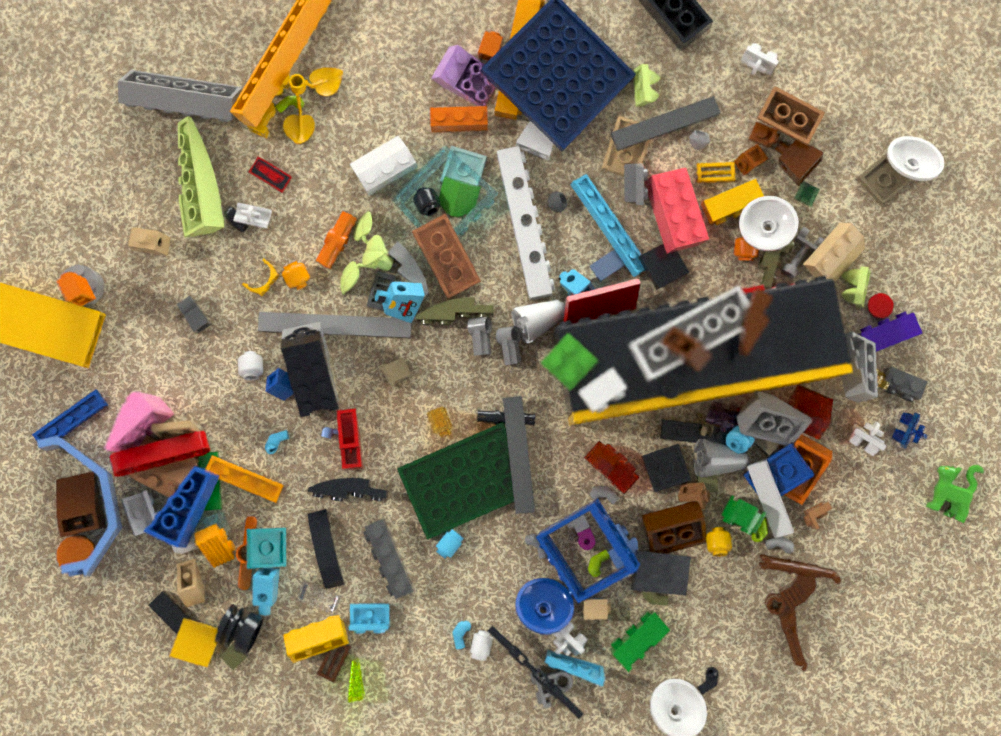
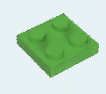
M568 333L540 364L570 391L598 360Z

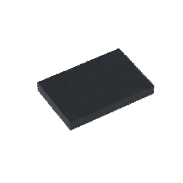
M636 550L635 557L640 566L633 573L631 590L675 595L687 594L690 556Z

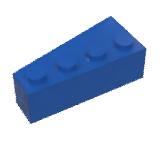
M194 466L178 486V490L167 500L164 508L155 515L152 523L144 529V532L177 548H187L220 476L205 468Z

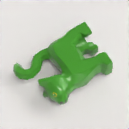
M979 465L969 467L966 472V478L970 486L962 488L952 483L962 468L939 466L937 468L939 480L934 487L933 500L928 502L926 507L939 511L943 503L947 501L950 503V507L944 510L943 515L949 518L955 515V520L964 523L969 513L973 493L978 485L974 473H984V469Z

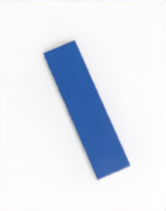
M95 389L32 435L36 441L55 436L63 438L108 406L99 391Z

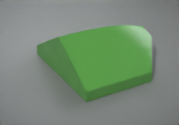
M444 176L439 195L441 206L448 215L455 217L472 213L475 210L481 187Z

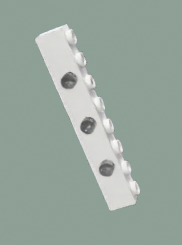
M519 146L498 150L497 159L529 300L552 296V290H555L553 279H549L548 272H551L549 261H545L544 254L547 253L546 246L540 240V235H542L541 225L536 223L535 217H538V211L531 199H534L532 187L529 188L527 183L530 180L528 169L524 170L523 163L526 162L524 151L520 152Z

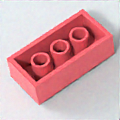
M686 167L652 175L644 182L645 187L648 189V197L667 254L695 247L709 240Z

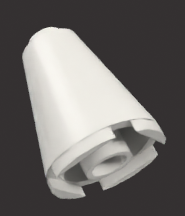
M559 300L514 308V311L511 313L514 326L519 327L522 332L521 339L529 344L562 320L565 313V304Z

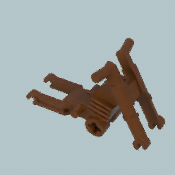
M760 554L762 561H765L758 563L761 569H772L788 572V574H796L795 579L791 583L778 589L780 591L778 594L769 593L765 597V605L771 614L779 616L792 660L795 662V666H800L801 671L804 672L807 670L808 665L804 659L798 639L795 607L806 602L815 591L816 578H829L835 584H840L842 579L834 569L791 561L789 558L786 560ZM776 599V601L778 602V607L774 608L772 606V600Z

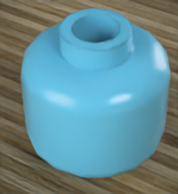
M738 425L727 434L726 444L734 452L742 454L753 445L755 438L741 434Z

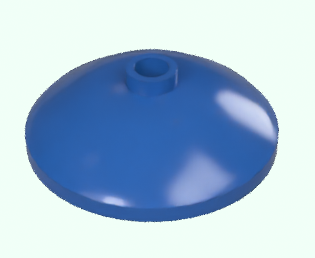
M537 578L527 582L519 590L515 601V609L519 620L526 628L538 634L549 635L563 630L569 624L574 613V602L567 588L561 583L549 578ZM543 609L546 613H541L540 610Z

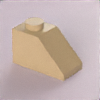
M196 559L177 564V594L186 608L205 602L204 585Z

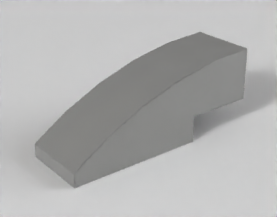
M397 241L388 254L401 265L397 270L398 273L409 283H421L424 295L428 298L430 293L421 269L407 249Z

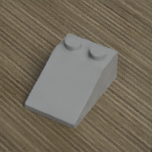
M756 391L736 416L741 434L786 446L790 443L794 444L812 422L811 418L774 395Z

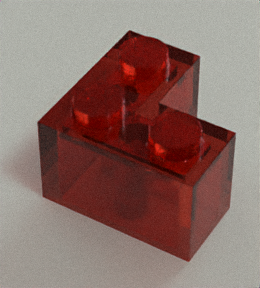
M598 441L585 455V460L615 488L625 494L640 478L634 472L636 468L630 462L626 463L628 459L622 453L618 452L616 454V450L609 443L604 445L601 441Z

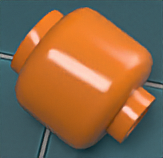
M743 237L735 239L734 255L738 257V260L753 261L754 258L758 257L759 250L750 246Z

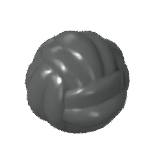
M558 191L552 192L547 200L548 207L557 213L564 211L567 206L565 195Z

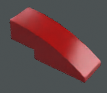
M356 408L336 410L342 469L344 471L363 469Z

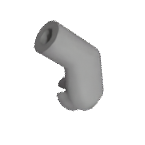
M783 536L764 541L768 550L780 547L787 554H791L794 551V543Z

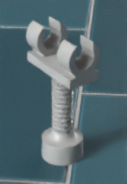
M803 227L794 239V241L802 245L792 262L785 264L781 270L783 274L792 279L798 274L797 267L807 251L814 252L824 241L823 238L819 237L813 245L804 239L810 231L806 227Z

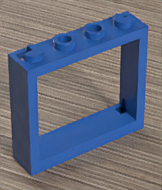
M598 498L540 531L536 536L540 543L539 547L544 549L548 555L549 563L555 566L560 580L565 582L569 588V594L573 595L578 603L636 572L640 566L637 558ZM590 511L625 567L583 589L549 534Z

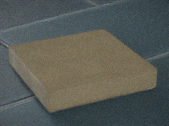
M887 154L856 178L880 206H883L911 182L908 178L895 171L888 161Z

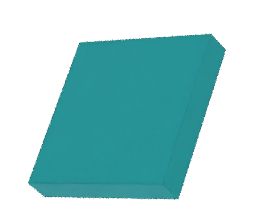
M285 527L247 529V569L286 567Z

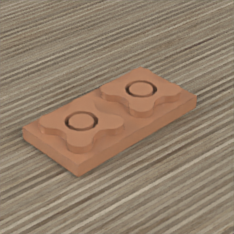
M446 214L411 231L447 299L481 282Z

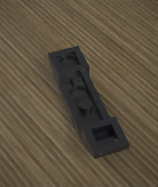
M327 509L308 513L313 547L325 589L345 585L332 538Z

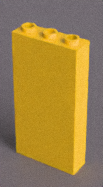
M0 283V343L89 368L106 316L105 313Z

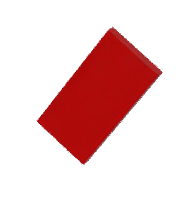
M639 279L567 296L564 322L571 321V324H576L582 318L591 317V321L599 318L600 315L610 314L612 316L622 311L635 310L641 285Z

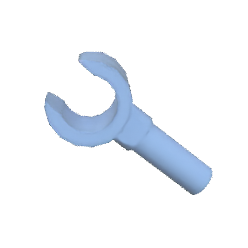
M325 427L321 436L331 439L333 433L338 434V429Z

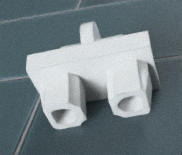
M756 43L748 46L740 61L753 68L751 74L755 75L756 71L770 76L779 62L777 54L772 51L768 52L767 55L760 52L762 48Z
M237 203V210L233 221L268 229L272 210Z
M875 422L873 425L866 423L864 428L869 431L855 423L851 428L853 432L849 438L850 443L859 446L863 439L868 441L869 443L864 450L872 456L880 449L884 451L886 448L885 442L875 436L876 434L882 437L884 432L879 430L880 423Z
M571 622L563 630L553 634L556 637L553 643L558 647L555 650L557 655L563 652L568 656L572 652L577 656L585 651L583 647L588 639L581 633L573 638L569 634L574 629V625Z

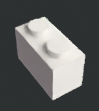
M612 368L580 390L578 394L591 412L596 410L600 413L608 407L607 402L613 398L614 401H617L624 396L623 391L627 387Z

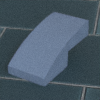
M614 249L589 267L601 282L626 265Z

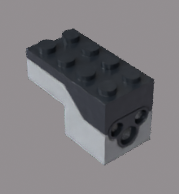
M321 322L284 329L282 331L280 349L300 417L310 416V413L316 410L325 409L333 411L339 409V398L330 369V355Z

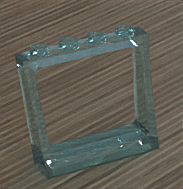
M443 146L391 200L417 228L422 226L406 208L405 201L450 158L487 191L486 196L453 228L457 235L462 236L469 229L467 225L471 221L475 223L482 216L480 212L485 207L489 209L495 203L494 198L499 193L447 146Z

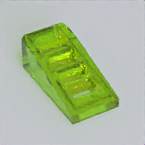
M358 658L353 659L351 663L348 703L361 701L365 697Z

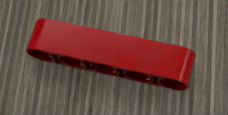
M196 431L118 451L111 454L109 459L114 476L121 477L209 453L211 449L205 431Z

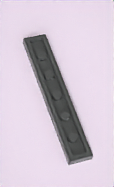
M712 96L613 131L610 135L616 150L620 151L718 116L721 112L715 97Z
M522 396L503 398L515 513L535 512Z

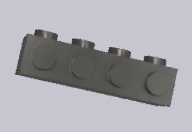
M385 518L365 526L364 536L367 542L371 541L373 546L371 552L374 559H378L381 567H379L382 578L386 577L389 585L386 587L389 595H394V598L398 599L415 590Z

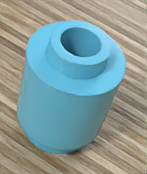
M451 529L450 532H446L436 545L438 548L436 552L445 559L447 556L451 558L462 545L461 542L464 538Z

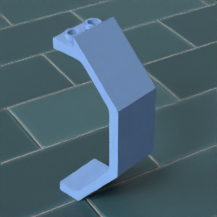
M58 436L37 440L38 448L44 451L63 448L99 476L108 528L88 559L61 566L62 574L68 573V576L84 574V577H89L122 529L112 474Z

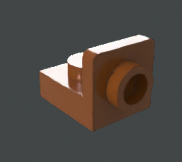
M756 121L748 140L770 148L772 144L777 143L780 134L777 133V129Z
M756 144L744 151L734 162L745 176L756 167L765 163L769 158L761 147Z

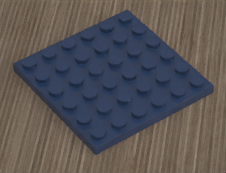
M549 0L480 69V72L562 152L636 75L562 0Z

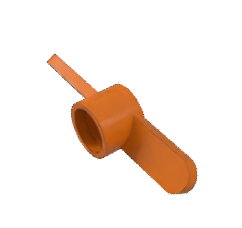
M254 516L247 517L243 544L236 550V558L240 562L238 587L241 590L249 589L251 584L252 569H247V560L242 558L241 550L247 546V529H256L257 519Z

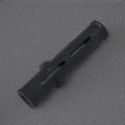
M478 410L477 422H492L494 425L502 422L505 423L504 412H499V410ZM524 413L525 425L535 426V414Z

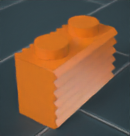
M74 272L62 274L61 278L56 282L62 294H64L65 301L81 307L96 299L87 279Z

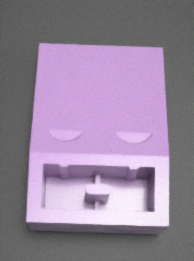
M459 45L448 48L431 78L443 88L476 106H486L496 88L480 72V69L485 64Z

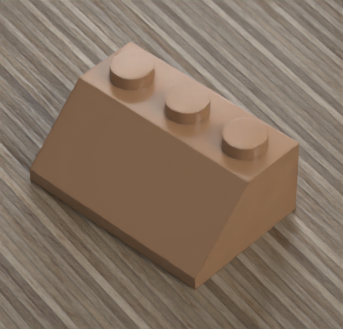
M774 86L763 104L757 119L808 146L825 112Z
M147 435L140 446L159 440ZM190 458L126 476L170 498L178 490V486L193 467H197L199 461Z

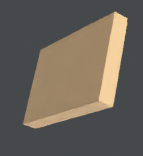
M618 115L614 131L639 122ZM611 138L602 170L624 176L625 164L643 163L650 140L617 151Z

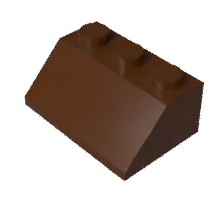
M698 501L641 515L650 552L667 554L706 543L705 517Z

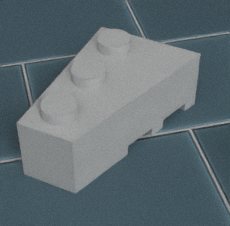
M854 332L846 333L845 336L851 361L848 364H851L853 372L841 376L845 396L857 403L878 398L876 344Z

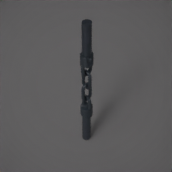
M493 625L487 630L508 651V654L520 665L526 666L532 672V676L536 681L550 689L549 693L555 699H558L578 719L583 716L584 713L562 693L563 691L556 684L553 686L549 682V678L544 672L529 663L528 657L516 645L509 642ZM520 655L525 658L523 663L518 659ZM538 672L545 678L543 682L536 676Z

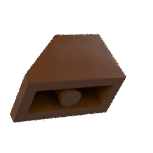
M675 327L661 341V344L683 363L698 372L711 358V354L701 342Z

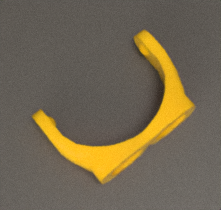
M264 258L262 261L270 268L268 282L259 288H250L248 284L242 283L249 291L263 296L269 290L270 285L274 284L279 278V274L273 265Z

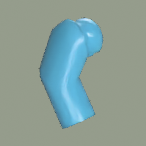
M284 430L269 436L265 444V450L268 454H275L280 442L289 439L288 431Z
M469 621L459 622L452 632L456 649L465 648L463 636L471 629Z

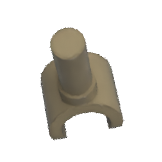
M697 413L696 416L702 425L700 434L705 436L707 433L711 436L714 426L707 423L702 415Z

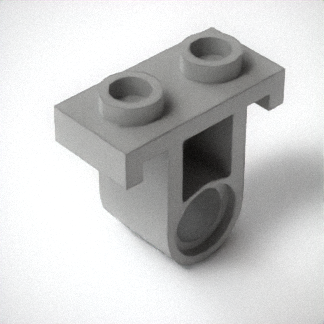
M563 670L546 673L549 682L553 686L556 684L563 691L562 693L571 689L573 679L570 673ZM530 673L533 685L537 684L539 692H536L538 704H543L544 709L552 707L550 699H545L552 696L549 693L550 689L545 685H541ZM536 675L543 682L545 678L542 675ZM560 676H566L568 678V681L565 685H559L557 683V680Z

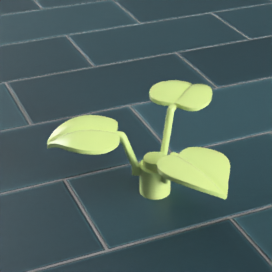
M369 211L358 220L353 230L354 240L360 241L362 239L367 244L362 257L363 264L358 263L356 265V262L352 261L345 267L340 283L343 295L356 284L359 278V268H380L384 271H389L393 265V258L386 255L388 252L381 236L375 235L369 241L366 239V235L369 234L372 227V216Z

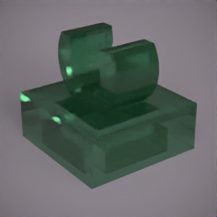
M803 181L794 199L811 207L820 189Z

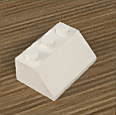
M399 136L350 163L368 196L417 168L416 161Z

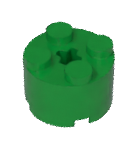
M731 495L721 514L724 517L722 521L731 526L734 523L742 526L740 530L750 536L752 532L756 534L767 513L763 511L761 515L757 513L759 511L758 508L741 499L735 501V496Z

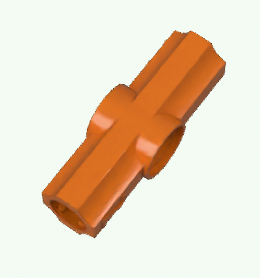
M342 211L334 228H331L325 237V244L316 259L317 263L326 268H332L339 253L344 250V244L347 245L348 236L356 224L357 218Z

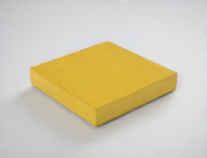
M183 618L169 656L208 667L217 644L215 643L217 628Z

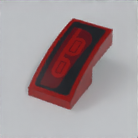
M259 156L248 171V173L280 193H283L292 178Z

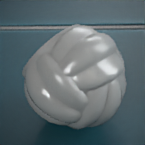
M695 130L689 136L690 144L696 150L704 149L710 143V136L706 132Z

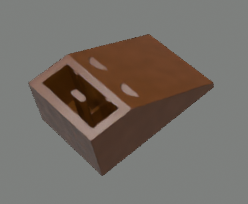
M93 471L56 480V518L60 538L106 528L96 474Z

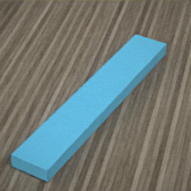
M586 174L573 181L570 185L632 276L636 277L644 272L645 269L638 258L642 254L588 175Z

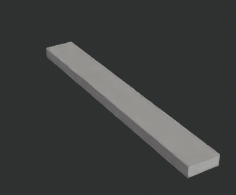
M259 312V332L282 333L284 329L321 322L323 333L326 335L411 338L412 323L397 318Z

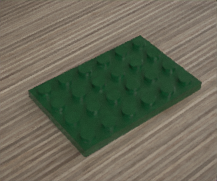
M503 422L397 468L427 540L514 502L507 434Z

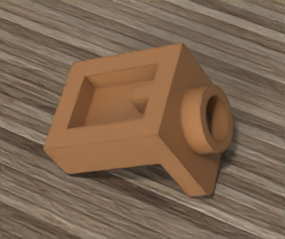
M704 482L682 483L678 499L679 502L698 501L700 508L705 509L707 502L710 501V492L706 489Z
M823 501L803 511L805 514L803 519L806 525L815 530L819 529L820 527L815 517L820 519L828 515L827 511L832 509L830 503Z

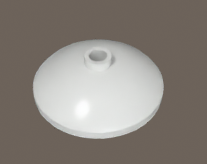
M906 136L897 138L890 144L887 150V158L891 166L900 175L911 180H932L938 177L944 168V159L940 151L931 143L917 137Z
M764 196L751 201L743 209L739 228L742 237L750 246L762 251H775L784 248L794 239L798 230V216L792 205L784 199L775 196ZM765 227H771V230L767 231Z
M681 679L666 680L656 687L651 696L650 710L653 720L666 735L695 736L704 727L707 718L706 704L701 693L689 682Z

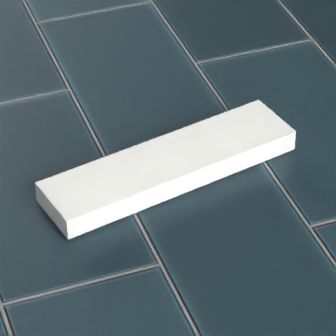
M767 459L749 464L747 466L764 512L767 513L766 517L774 538L794 533Z

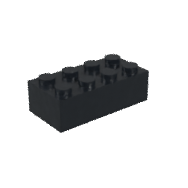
M638 0L680 51L707 32L713 23L711 17L696 0Z

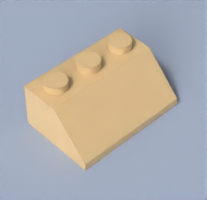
M839 223L803 265L814 277L826 276L827 279L833 278L835 283L865 249L864 236L852 223Z

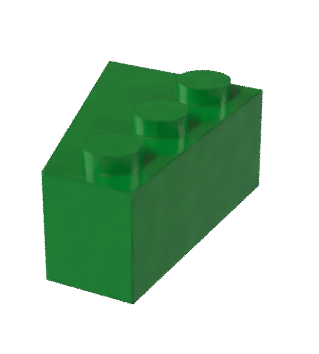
M653 610L645 612L639 618L641 621L636 626L634 624L629 626L625 630L626 635L621 639L617 637L610 644L612 647L609 650L628 673L633 669L631 665L638 659L642 660L645 657V653L651 647H655L670 632V629Z

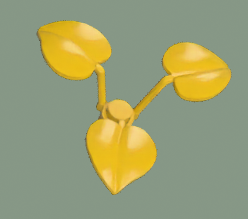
M332 67L316 69L309 76L312 84L308 80H304V77L300 74H294L291 77L288 75L275 96L281 95L283 89H288L289 87L296 94L298 115H289L283 123L286 136L295 144H302L309 140L315 130V122L312 116L302 115L300 95L305 92L306 86L315 88L317 94L321 96L334 95L340 87L343 70Z

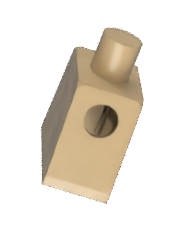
M132 227L128 246L132 251L168 256L171 237L159 231Z

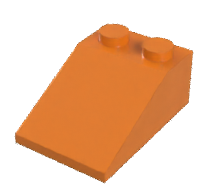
M801 434L793 445L815 475L784 496L803 505L831 462L833 451Z

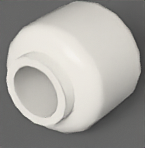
M254 351L245 352L244 355L238 358V374L247 381L259 379L263 374V358Z

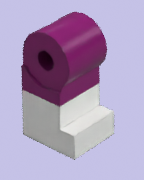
M584 515L566 524L568 528L574 527L578 536V545L582 549L591 550L595 546L594 535Z

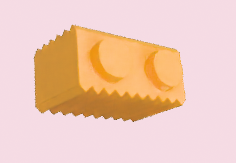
M217 523L194 533L196 545L213 568L219 567L220 564L223 565L227 561L234 560L233 551L236 550L232 540H227L225 530L223 528L220 529Z

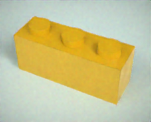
M753 179L704 200L701 206L709 224L716 223V225H720L726 222V218L733 216V218L741 216L743 209L751 201L764 197L757 180Z
M339 615L330 616L326 620L313 622L306 627L293 629L289 633L283 634L287 656L293 663L349 644L345 624Z

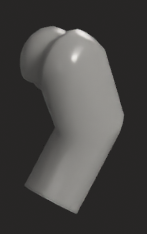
M595 486L590 491V496L594 500L606 497L614 504L619 499L608 486Z
M531 533L525 538L526 544L537 548L539 559L546 558L548 555L544 549L539 547L540 543L536 538L537 534Z

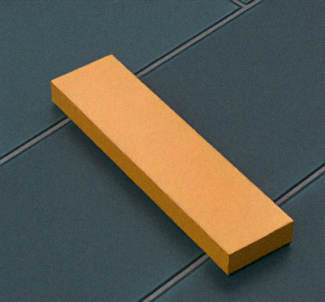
M213 455L206 467L207 470L219 475V480L274 503H277L284 485Z

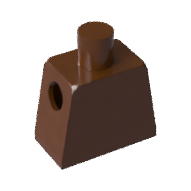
M797 140L790 146L781 141L775 148V151L781 154L778 165L798 186L822 162L824 152Z

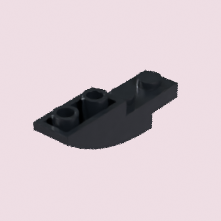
M363 478L327 480L308 488V492H312L313 497L324 498V495L332 496L331 500L342 502L343 499H348L349 492H352L351 496L363 498V495H369L371 500L382 502V498L387 499L389 491L371 488V479Z

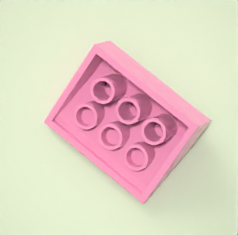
M142 392L131 393L126 398L127 402L121 407L105 449L107 451H122L139 446L147 435L150 436L154 433L152 432V424L165 423L174 415L173 411L158 396Z

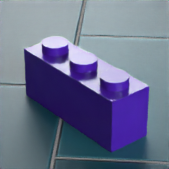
M905 311L895 315L896 319L893 321H889V318L877 322L879 326L875 328L869 325L860 329L861 333L858 335L874 342L877 352L923 334L914 312L907 315Z

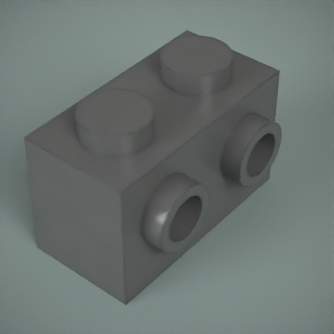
M894 367L884 369L878 386L884 388V391L889 394L895 395L896 393L901 395L902 399L913 402L922 398L928 381Z

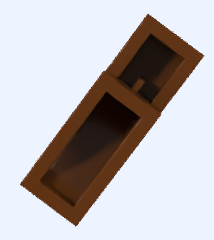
M760 288L754 291L744 313L740 332V354L742 356L750 352L769 321V318L764 316L763 313L773 296Z

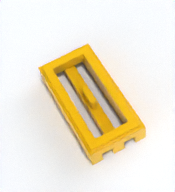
M735 162L696 164L697 183L735 182ZM701 168H731V170L701 171ZM729 174H731V177H706V178H702V175H729Z

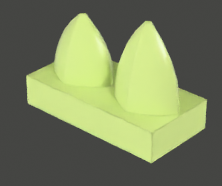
M641 64L633 70L636 74L633 77L636 107H643L648 103L656 101L659 97V94L650 88V85L658 82L661 77L656 72L650 70L648 64Z
M861 266L860 269L849 270L841 275L846 282L857 286V288L845 290L841 293V296L858 308H864L871 272L869 267Z

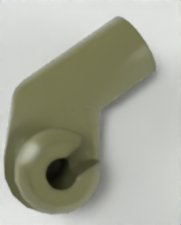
M642 591L643 597L649 604L668 605V595H657L655 592Z

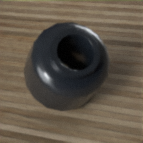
M419 188L413 197V202L421 215L432 216L439 211L441 201L433 188Z

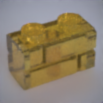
M441 406L427 413L434 434L439 435L441 438L452 434L450 430L453 429V425L445 407Z

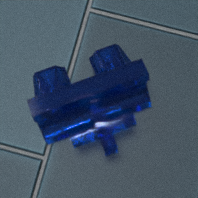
M916 412L914 415L902 413L899 423L908 426L906 432L896 428L892 435V439L900 443L902 448H907L912 435L915 436L912 441L915 444H918L920 438L927 439L928 435L923 433L924 425L920 424L918 430H916L921 414Z

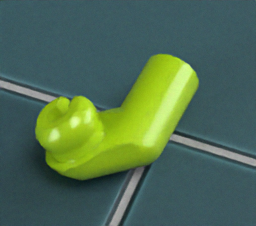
M286 96L275 105L276 109L280 113L289 106H295L298 109L297 97ZM300 97L301 108H303L305 104L304 101H302V97Z
M766 516L757 533L752 532L751 534L754 542H761L768 534Z
M606 549L591 557L588 571L592 577H598L601 574V563L610 558Z

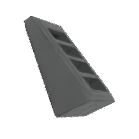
M377 271L366 305L368 308L384 312L383 304L373 302L377 290L386 292L387 290L377 288V286L382 285L389 288L390 283L395 281L396 275ZM381 277L389 279L390 282L386 283L379 281V278Z

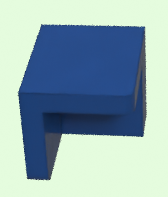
M278 368L268 375L265 392L283 401L292 396L294 393L288 373Z

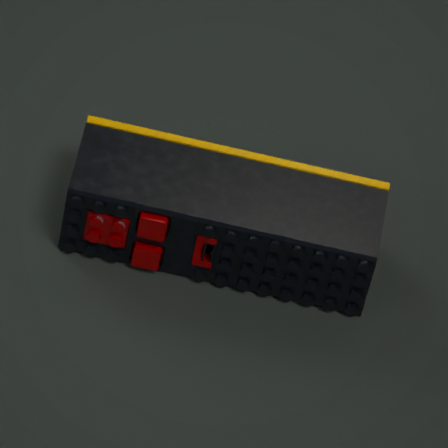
M819 276L807 282V279L795 281L790 286L787 283H780L768 290L764 289V285L742 288L741 290L748 302L754 291L758 288L773 296L763 313L764 316L769 318V321L750 352L745 356L740 354V333L708 349L707 351L711 354V358L699 372L682 363L648 382L628 346L632 342L711 301L709 296L697 298V302L689 303V300L679 301L672 307L667 303L658 305V308H655V310H650V307H644L632 314L628 310L619 312V315L611 317L610 314H604L591 321V317L579 319V322L576 324H571V321L559 323L553 334L555 347L569 333L598 360L570 391L562 384L567 416H570L568 418L569 426L754 393L756 391L827 380L852 373V366L848 364L851 361L833 278L827 279L826 276ZM613 368L627 387L623 391L625 395L617 401H614L613 398L607 402L608 407L600 413L596 410L591 412L578 392ZM666 379H674L680 385V393L674 399H666L660 393V385Z

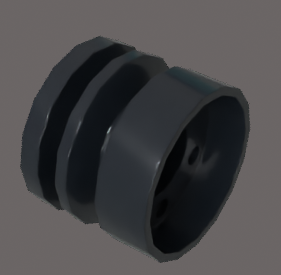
M231 604L220 620L215 643L220 645L224 641V647L227 648L234 640V651L246 656L256 641L264 617L250 612L245 619V609L240 608L237 612L238 606Z

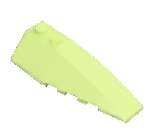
M187 116L178 122V148L181 149L178 166H182V177H178L179 184L182 185V195H179V206L184 237H193L215 233L224 228V217L217 181L208 152L192 118Z

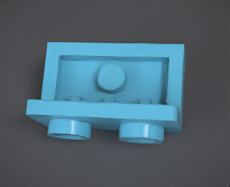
M390 603L350 604L349 630H354V633L361 634L365 633L366 630H373V633H384L385 630L389 629Z

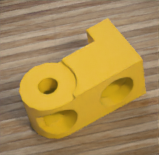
M271 102L270 107L266 110L257 127L247 126L250 132L267 139L270 133L267 125L276 114L273 102Z

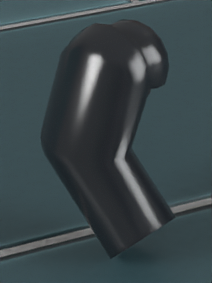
M228 206L227 210H224V217L233 227L244 233L248 225L234 222L236 209Z
M714 667L707 668L705 682L697 686L702 695L718 684L719 673Z

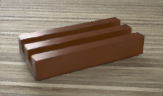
M346 644L338 647L326 673H323L322 671L333 649L327 651L317 675L334 683L352 646ZM342 648H345L346 650L333 677L329 676Z

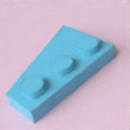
M547 650L545 663L549 667L561 669L603 687L605 681L603 666L561 653L557 655L554 651Z

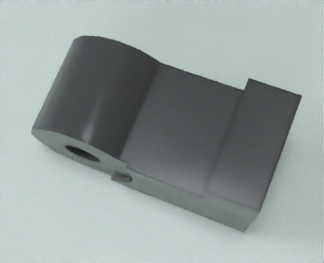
M190 295L177 304L193 332L198 334L212 325Z

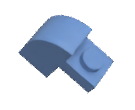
M616 523L615 526L635 555L636 550H638L636 537L633 536L628 539L626 536L629 533L626 527ZM614 548L607 550L616 569L625 566Z

